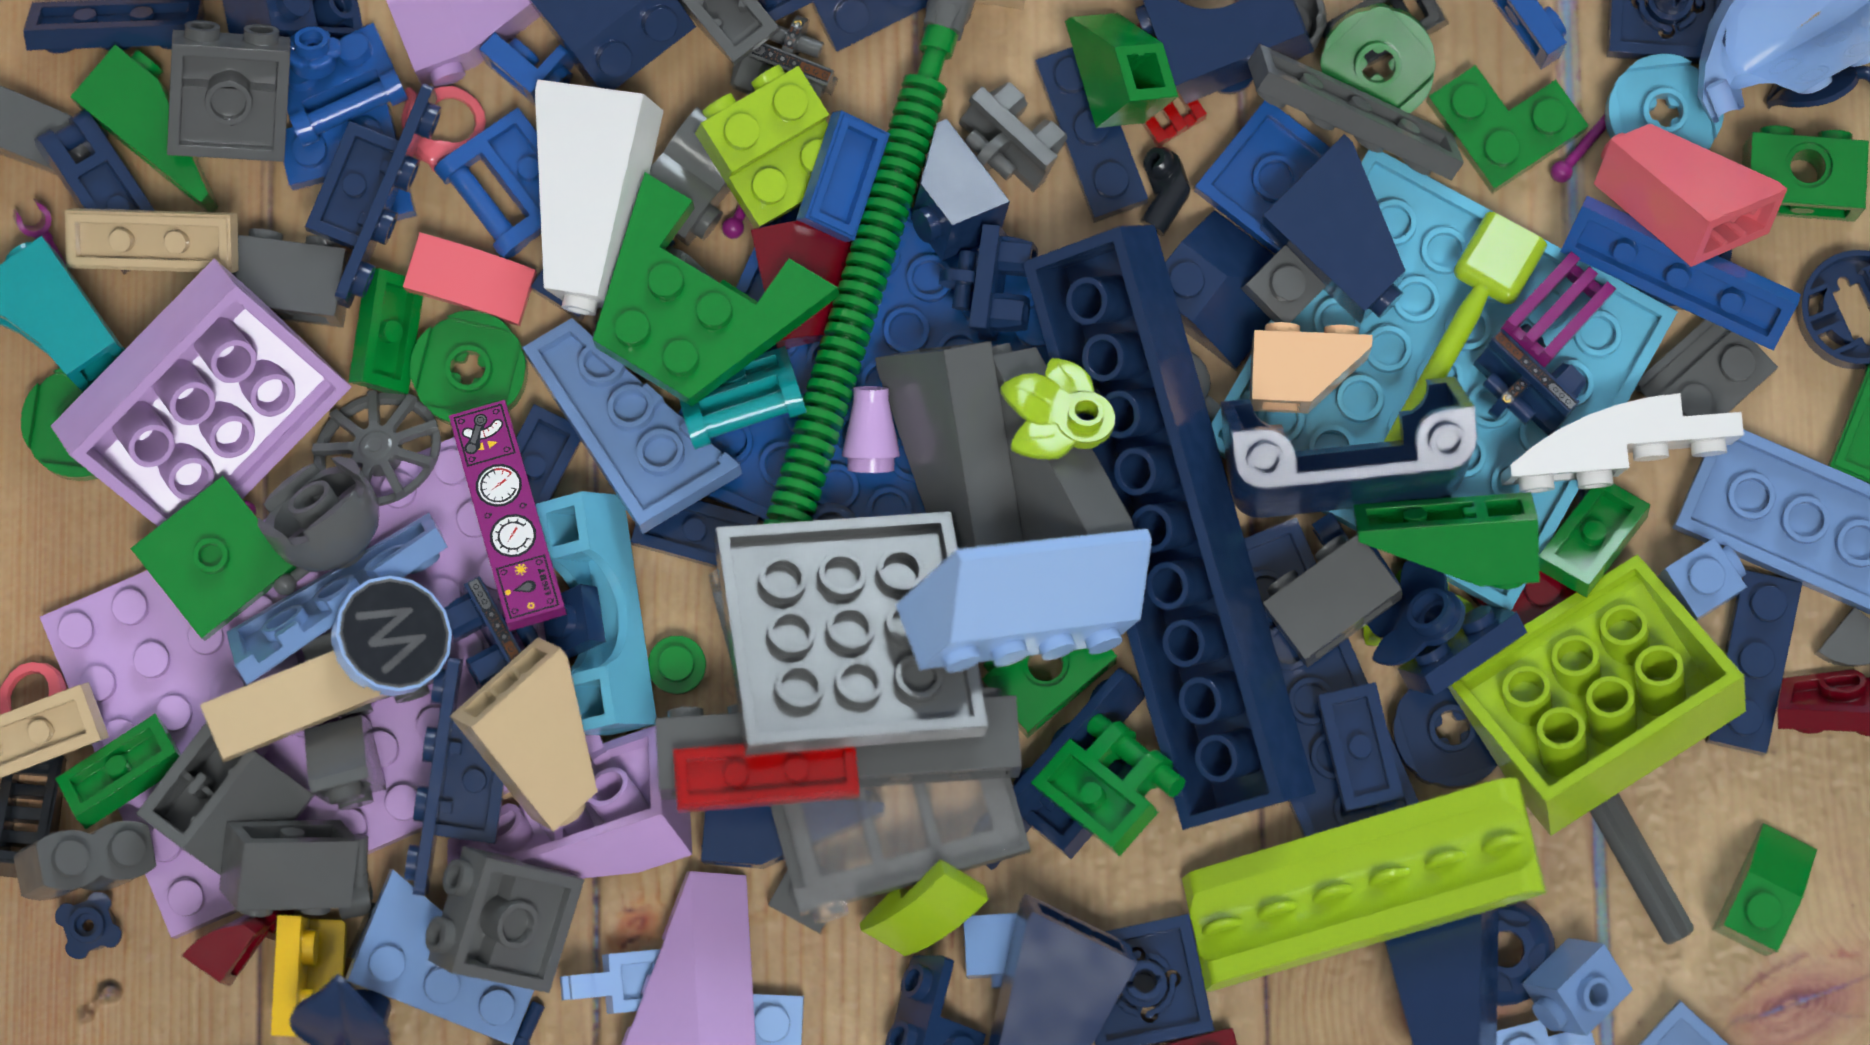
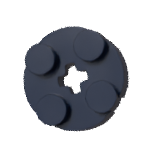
M1448 688L1436 696L1409 689L1398 702L1392 722L1393 743L1403 765L1419 781L1448 789L1463 788L1483 780L1496 768L1497 763ZM1451 713L1455 721L1465 720L1468 730L1460 734L1461 744L1450 745L1447 738H1438L1435 728L1442 725L1441 715Z

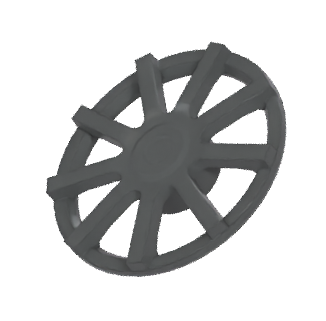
M377 390L367 391V396L350 402L340 410L335 408L329 414L330 419L320 432L317 442L312 446L314 463L320 471L326 469V456L351 454L352 457L350 459L355 460L357 465L361 467L369 482H371L372 476L385 475L394 493L378 497L379 506H384L405 498L425 482L438 460L441 448V435L435 417L415 396L411 394L378 393ZM379 406H399L387 423L381 426ZM368 408L369 426L367 429L360 428L349 419L356 413ZM411 411L417 413L425 421L423 424L396 433L399 425ZM340 426L355 437V440L352 442L330 443L331 438ZM423 436H431L429 456L409 451L402 447V444ZM401 461L423 468L419 475L404 488L394 471Z

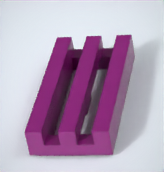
M1572 251L1506 320L1500 331L1504 329L1543 367H1546L1616 290L1608 281L1603 287L1594 279L1598 273L1590 266L1585 272L1576 264L1580 258ZM1565 277L1573 284L1527 333L1519 327ZM1582 292L1591 298L1590 301L1546 348L1537 342Z

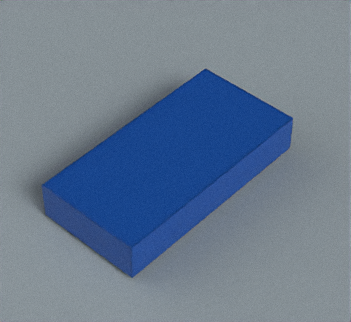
M842 110L832 112L796 220L841 241H854L890 133Z

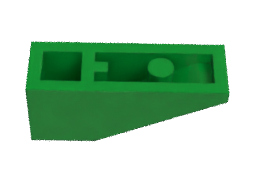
M114 45L70 96L81 111L84 109L89 112L98 125L205 211L215 212L219 206L198 158L167 155L170 94L158 79L163 71L139 50L136 49L129 56Z
M1531 492L1353 505L1358 541L1362 544L1477 586L1514 589L1520 587L1523 583L1540 582L1538 516Z

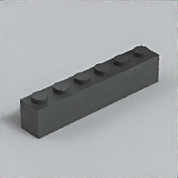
M982 688L988 722L985 736L856 746L859 788L1018 778L1021 770V753L1016 696H1002V690L998 688ZM738 704L727 707L728 714L704 715V710L700 707H679L668 710L667 718H655L661 800L677 799L673 749L744 744Z

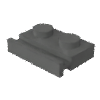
M1705 319L1642 375L1635 390L1637 392L1640 391L1646 398L1680 393L1683 416L1729 413L1772 375L1778 366L1755 342Z

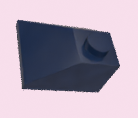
M1214 210L1181 241L1165 263L1185 333L1236 370L1252 350L1254 330H1265V325L1271 320L1241 288L1274 254Z

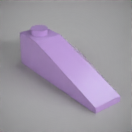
M386 0L421 85L423 83L427 85L432 83L434 87H443L458 82L465 77L466 70L482 63L484 59L479 49L494 32L505 42H508L540 17L529 0Z
M656 725L603 743V748L589 754L592 759L591 764L598 792L585 803V810L576 820L568 825L558 827L553 832L531 819L521 805L517 807L514 804L506 803L501 807L496 844L450 838L448 839L447 866L452 860L460 858L463 846L510 856L523 863L571 873L580 878L639 873L692 855L690 812L678 813L677 799L661 800Z
M688 871L662 935L664 942L651 975H647L640 993L643 994L634 1021L631 1027H627L621 1045H756L746 875Z

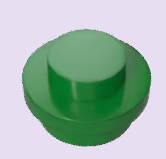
M684 636L664 638L653 647L649 654L648 663L651 680L660 690L674 695L688 693L694 690L705 676V655L700 646L690 638Z

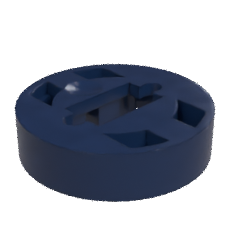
M1850 250L1828 258L1808 277L1800 291L1801 297L1797 305V321L1804 340L1820 358L1841 368L1866 369L1870 364V345H1866L1862 337L1853 339L1833 295L1840 290L1837 283L1840 278L1845 279L1849 287L1857 284L1870 311V251ZM1822 294L1818 305V313L1810 316V299ZM1827 335L1833 342L1842 347L1833 350L1821 340V337Z

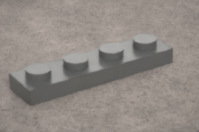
M1262 44L1258 45L1248 60L1256 92L1262 99L1273 106L1283 108L1287 104L1304 112L1317 126L1326 130H1334L1335 127L1353 135L1365 148L1376 153L1386 150L1401 157L1410 168L1424 175L1434 172L1452 181L1464 164L1454 135L1440 127Z

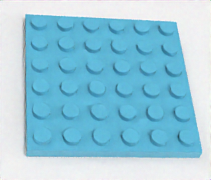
M1368 150L1361 163L1406 270L1402 282L1398 286L1403 295L1381 318H1378L1372 312L1360 324L1323 289L1291 322L1300 325V332L1324 333L1325 326L1351 325L1359 328V334L1373 335L1372 348L1368 359L1308 414L1254 411L1261 421L1269 425L1282 424L1284 434L1291 441L1294 451L1384 442L1399 411L1404 406L1457 309L1473 288L1456 278L1454 267L1485 214L1493 211L1427 175L1416 172L1408 165L1384 152L1376 153ZM1545 240L1547 248L1516 302L1506 305L1488 296L1478 322L1447 377H1456L1475 406L1477 441L1462 483L1456 491L1444 498L1520 493L1519 484L1502 486L1501 473L1531 447L1548 437L1532 420L1524 425L1510 410L1498 421L1492 418L1488 411L1498 399L1482 385L1487 378L1473 365L1488 347L1491 339L1500 332L1506 320L1568 256L1560 252L1561 248ZM1581 261L1576 264L1584 272L1589 267V265ZM1590 266L1598 273L1594 279L1603 287L1608 281L1616 290L1556 357L1544 367L1552 374L1562 363L1571 364L1587 381L1577 397L1580 401L1579 404L1557 430L1592 413L1628 402L1678 311L1617 278ZM1565 277L1519 327L1524 324H1529L1533 327L1573 283ZM1584 292L1577 297L1542 335L1546 347L1590 301L1591 298ZM1251 355L1224 401L1250 399ZM1220 407L1211 424L1220 456L1225 458ZM1577 480L1555 481L1554 490L1531 493L1538 516L1539 554L1550 542L1578 492ZM1353 508L1322 512L1326 515L1333 513L1338 522L1356 531ZM1446 574L1447 582L1490 606L1509 611L1512 610L1526 583H1523V585L1514 589H1498L1493 586H1477Z

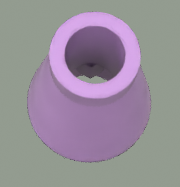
M863 386L854 388V400L842 456L848 458V471L858 473L894 471V458L900 456L889 404V388Z

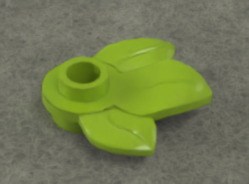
M1052 358L1047 365L1045 376L1036 373L1021 374L1011 378L1002 384L1000 388V393L1009 406L1026 420L1015 434L1010 446L1011 451L1022 456L1043 460L1059 459L1073 447L1090 449L1098 446L1107 440L1113 431L1115 412L1112 405L1103 396L1094 393L1091 377L1084 369L1071 361ZM1076 414H1089L1095 417V419L1090 421L1081 420Z

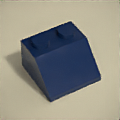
M529 0L560 45L569 51L573 63L585 80L597 88L615 90L696 28L678 0Z

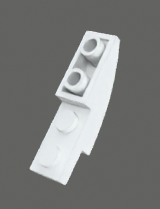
M1680 393L1647 397L1618 404L1587 415L1562 427L1535 444L1501 473L1502 486L1519 484L1520 493H1541L1554 490L1555 481L1577 480L1579 489L1603 488L1613 485V477H1618L1629 468L1628 453L1633 452L1634 461L1665 459L1669 457L1670 449L1691 448L1693 457L1727 453V445L1733 444L1744 436L1742 413L1683 416Z

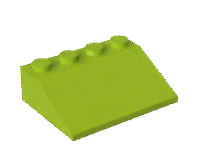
M1638 554L1603 575L1587 597L1576 592L1525 624L1524 627L1527 631L1525 635L1448 687L1504 776L1519 780L1525 805L1550 836L1746 712L1744 675Z

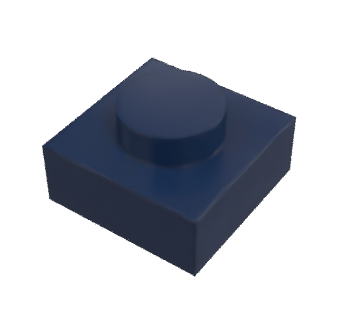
M579 584L562 592L561 596L567 615L546 620L543 623L546 641L561 648L568 659L605 643L606 640L597 587Z

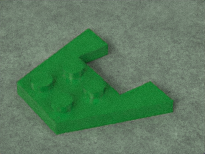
M645 172L592 340L598 350L688 405L694 406L840 296L837 286L789 258L757 304H754L669 253L665 249L694 211L695 206L693 200Z

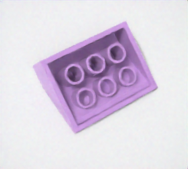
M214 258L51 425V428L72 458L158 527L222 476L229 481L243 499L351 388V385L257 295Z

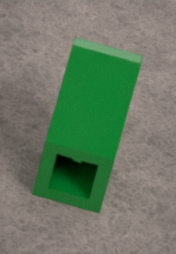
M1119 13L1074 16L1065 21L1096 128L1144 124L1178 97L1163 43Z

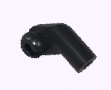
M1158 146L1150 149L1143 159V167L1147 172L1155 198L1140 222L1143 225H1155L1157 235L1164 236L1187 201L1191 188L1179 156L1166 147Z

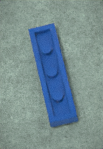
M1586 196L1560 250L1561 253L1566 255L1572 251L1580 258L1579 261L1773 351L1801 297V294L1719 256L1690 267L1632 216L1590 196Z

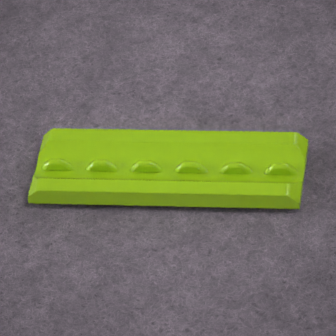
M1501 778L1200 868L1189 872L1182 878L1190 919L1195 933L1204 985L1208 992L1547 894L1520 782L1517 778Z

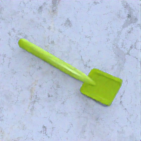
M1487 212L1454 267L1456 278L1473 288L1457 309L1401 411L1413 410L1421 403L1426 394L1427 379L1447 377L1478 322L1488 296L1506 305L1516 302L1547 248V243L1542 237L1498 213ZM1399 414L1384 442L1401 440Z

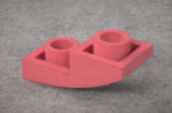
M420 232L403 288L413 294L461 306L465 311L483 312L500 319L502 322L521 326L532 290L531 286L534 283L537 271L511 260Z

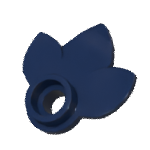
M1412 561L1404 563L1400 581L1403 599L1367 624L1371 631L1381 639L1372 657L1375 663L1387 666H1397L1406 663L1427 646L1443 644L1454 637L1460 630L1465 619V606L1456 594L1448 591L1445 573Z

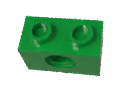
M1773 125L1761 127L1760 132H1752L1743 145V166L1772 178L1787 188L1776 216L1855 222L1866 209L1869 141L1853 140L1852 133L1842 130H1824L1818 132L1817 137L1795 135V130L1791 127ZM1796 160L1809 162L1817 172V181L1805 183L1798 180L1792 173L1791 162Z
M1088 648L1073 650L1059 658L1063 669L1058 677L1050 681L1038 680L1030 673L1028 664L1035 655L1026 656L1020 661L1006 666H995L994 661H986L983 666L989 673L982 678L984 688L1001 689L1002 696H1016L1018 727L1028 739L1116 664L1117 655L1112 649L1099 654H1090Z

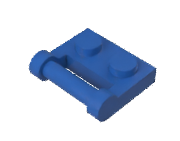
M374 23L338 39L341 44V54L336 58V68L330 75L321 79H304L297 76L292 71L290 65L287 113L303 147L320 141L318 138L319 134L388 102L395 106L408 100V96Z
M517 107L448 154L434 168V171L444 184L451 183L494 238L493 248L500 257L505 259L512 258L522 251L529 242L541 235L537 131ZM478 161H483L526 217L515 226L511 225L469 170Z

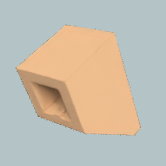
M1287 322L1268 323L1265 325V330H1254L1250 378V401L1254 411L1308 414L1368 359L1372 348L1373 335L1359 334V328L1351 325L1325 326L1324 333L1300 332V325Z

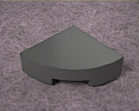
M1854 607L1817 650L1815 655L1834 665L1851 667L1870 665V619Z

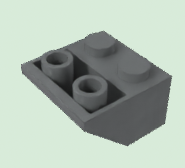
M205 723L136 814L184 851L221 875L226 822L296 821L315 795L255 750L223 763L208 725Z

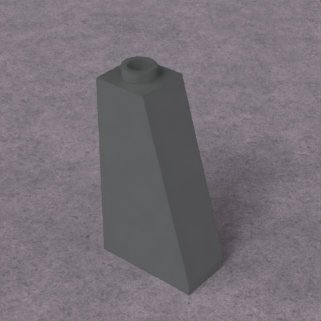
M991 341L923 348L876 357L877 371L882 386L889 388L891 412L926 513L951 511L957 549L1023 542Z
M1010 343L993 346L992 351L1023 542L1135 530L1130 516L1092 448L1079 449L1073 447L1063 457L1051 460L1030 458L1011 451L1012 440L1026 420L1009 406L1002 397L1000 388L1002 384L1021 374L1036 373L1045 376L1047 366L1036 347L1012 351Z

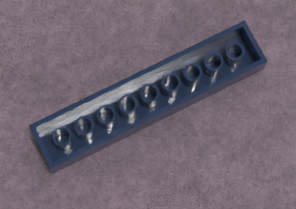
M1155 225L1118 226L1024 261V270L1049 358L1063 359L1079 365L1091 377L1094 393L1103 396L1114 409L1115 424L1111 435L1107 440L1092 449L1130 516L1134 529H1148L1152 539L1141 620L1127 630V635L1160 752L1173 762V770L1185 778L1184 788L1177 796L1173 797L1182 830L1315 794L1316 790ZM1076 414L1081 420L1090 421L1095 419V417L1089 414Z

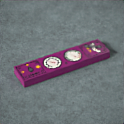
M505 400L449 415L509 631L567 615Z

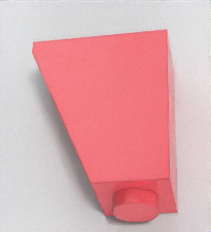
M1651 123L1627 133H1619L1608 141L1602 150V163L1594 181V185L1690 267L1769 234L1787 192V188L1780 182Z

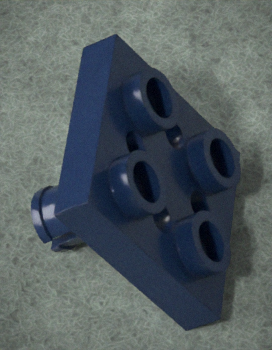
M1609 0L1606 57L1640 60L1656 54H1674L1692 61V64H1699L1709 22L1722 0H1645V3L1644 0H1635L1638 9L1633 7L1631 0ZM1693 1L1696 9H1700L1703 4L1704 10L1701 13L1691 11ZM1673 30L1674 35L1670 39H1665L1659 35L1658 31L1669 35ZM1726 30L1722 40L1724 47L1726 43Z
M1189 914L1104 931L1129 943L1131 949H1142L1145 953V960L1137 961V966L1121 992L1122 996L1116 1001L1094 1041L1095 1045H1152L1214 1031ZM1134 951L1136 959L1140 958L1141 952ZM1176 971L1180 975L1178 986L1175 987L1177 976L1174 973L1170 975L1169 987L1167 986L1166 972ZM1154 1007V1009L1146 1012L1145 1017L1152 1018L1154 1014L1158 1013L1157 1019L1152 1023L1145 1022L1141 1018V1010Z

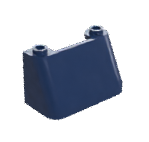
M1456 377L1426 380V394L1421 403L1413 410L1399 411L1401 440L1294 451L1291 441L1284 434L1282 424L1269 425L1261 421L1255 414L1250 399L1220 402L1229 488L1234 505L1240 512L1250 517L1267 518L1351 509L1355 504L1444 498L1459 488L1476 448L1475 406Z

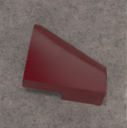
M798 220L751 230L764 291L767 290L789 258L837 287L839 282L843 280L841 274L843 268L847 266L845 262L847 255L851 253L850 246L852 241H841ZM833 301L776 343L777 348L786 346V349L821 341V338L826 336L823 331L826 323L830 322L828 316L830 310L834 308L832 305Z
M273 910L271 915L265 917L243 915L199 938L181 956L219 983L231 986L265 937L276 941L277 915L294 916L297 910Z

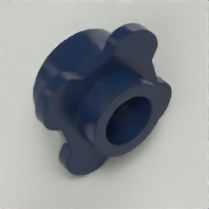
M94 892L87 901L76 905L64 903L57 909L55 921L64 928L68 940L65 950L70 957L84 959L91 950H99L104 947L114 948L120 943L122 930L116 925L115 917L110 911L112 900L105 893ZM87 920H91L94 923L91 931H86L83 927Z

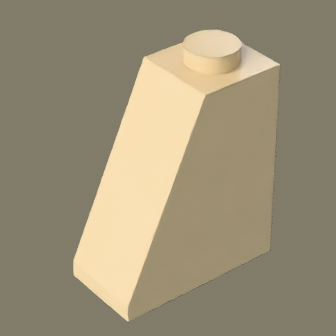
M535 639L450 715L451 719L529 817L553 832L558 827L568 825L576 820L585 810V803L598 792L568 657L561 648L543 639Z

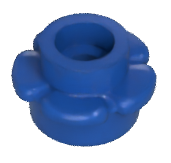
M311 26L302 28L295 35L290 36V65L292 71L297 76L311 80L321 79L330 75L335 70L337 65L336 58L341 54V44L337 38H331L328 31Z

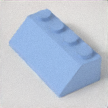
M1148 529L957 549L896 604L919 669L945 667L947 672L953 673L968 669L978 662L994 661L995 666H1006L1031 655L1041 654L1043 660H1052L1065 656L1073 650L1088 648L1090 654H1099L1117 647L1123 641L1121 635L1141 620L1152 541Z

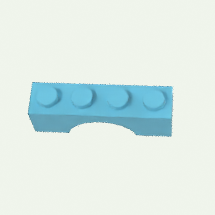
M585 491L535 504L553 568L562 576L570 589L579 584L596 586L598 589L606 642L578 654L575 663L570 668L585 735L611 736L656 725V711L626 508L616 494Z

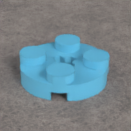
M1656 54L1637 60L1626 72L1618 77L1605 105V123L1610 138L1619 133H1627L1651 123L1708 150L1722 127L1724 114L1718 118L1719 121L1715 124L1709 119L1698 98L1699 69L1690 65L1692 61L1674 54ZM1658 99H1666L1668 108L1678 109L1679 117L1673 118L1670 121L1669 127L1660 126L1659 121L1652 120L1649 111L1655 109Z

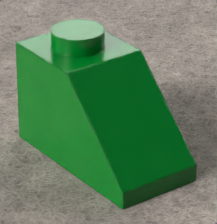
M1764 823L1761 824L1712 930L1764 956L1778 952L1803 899L1817 849Z

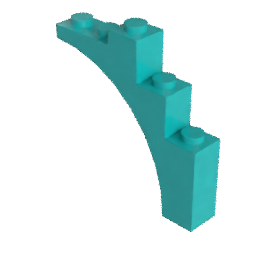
M42 236L33 242L22 243L8 253L5 261L0 264V326L22 335L49 355L71 381L84 392L124 351V348L70 270L66 268L61 257Z

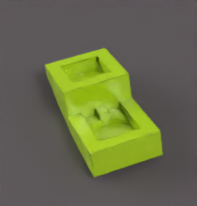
M939 859L909 891L905 888L890 891L859 925L862 932L900 954L908 956L931 946L947 936L969 919L989 899L985 886L982 883Z

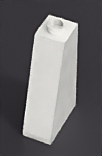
M537 79L535 104L544 288L563 301L561 306L563 309L577 314L594 316L596 315L597 308L603 307L644 173H650L664 111L645 94Z

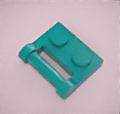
M786 346L763 353L694 406H690L679 399L686 427L695 450L711 445L710 438L786 413H789L790 418L807 413Z

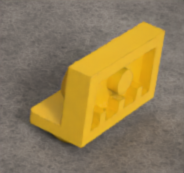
M277 915L271 1036L299 1038L289 1024L294 1007L302 1000L321 990L337 974L344 978L347 924L345 921Z

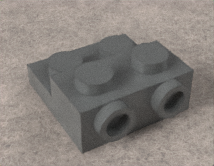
M205 20L189 21L185 23V30H173L167 155L284 162L290 69V37L279 36L278 28L265 24L247 25L244 27V34L220 33L219 24Z
M463 846L460 858L452 860L444 872L443 887L448 896L442 916L433 918L426 930L425 944L430 951L428 961L453 974L550 993L584 879L571 873L523 863L510 856Z

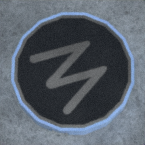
M385 576L367 580L344 598L336 613L335 622L332 624L331 642L337 662L353 682L363 688L368 686L372 690L381 691L379 694L398 696L417 691L439 674L450 654L452 631L445 609L432 592L413 580Z

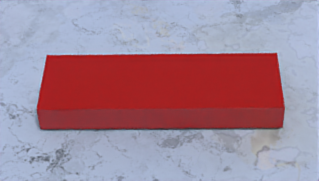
M744 744L673 749L678 813L860 798L856 746L745 755Z

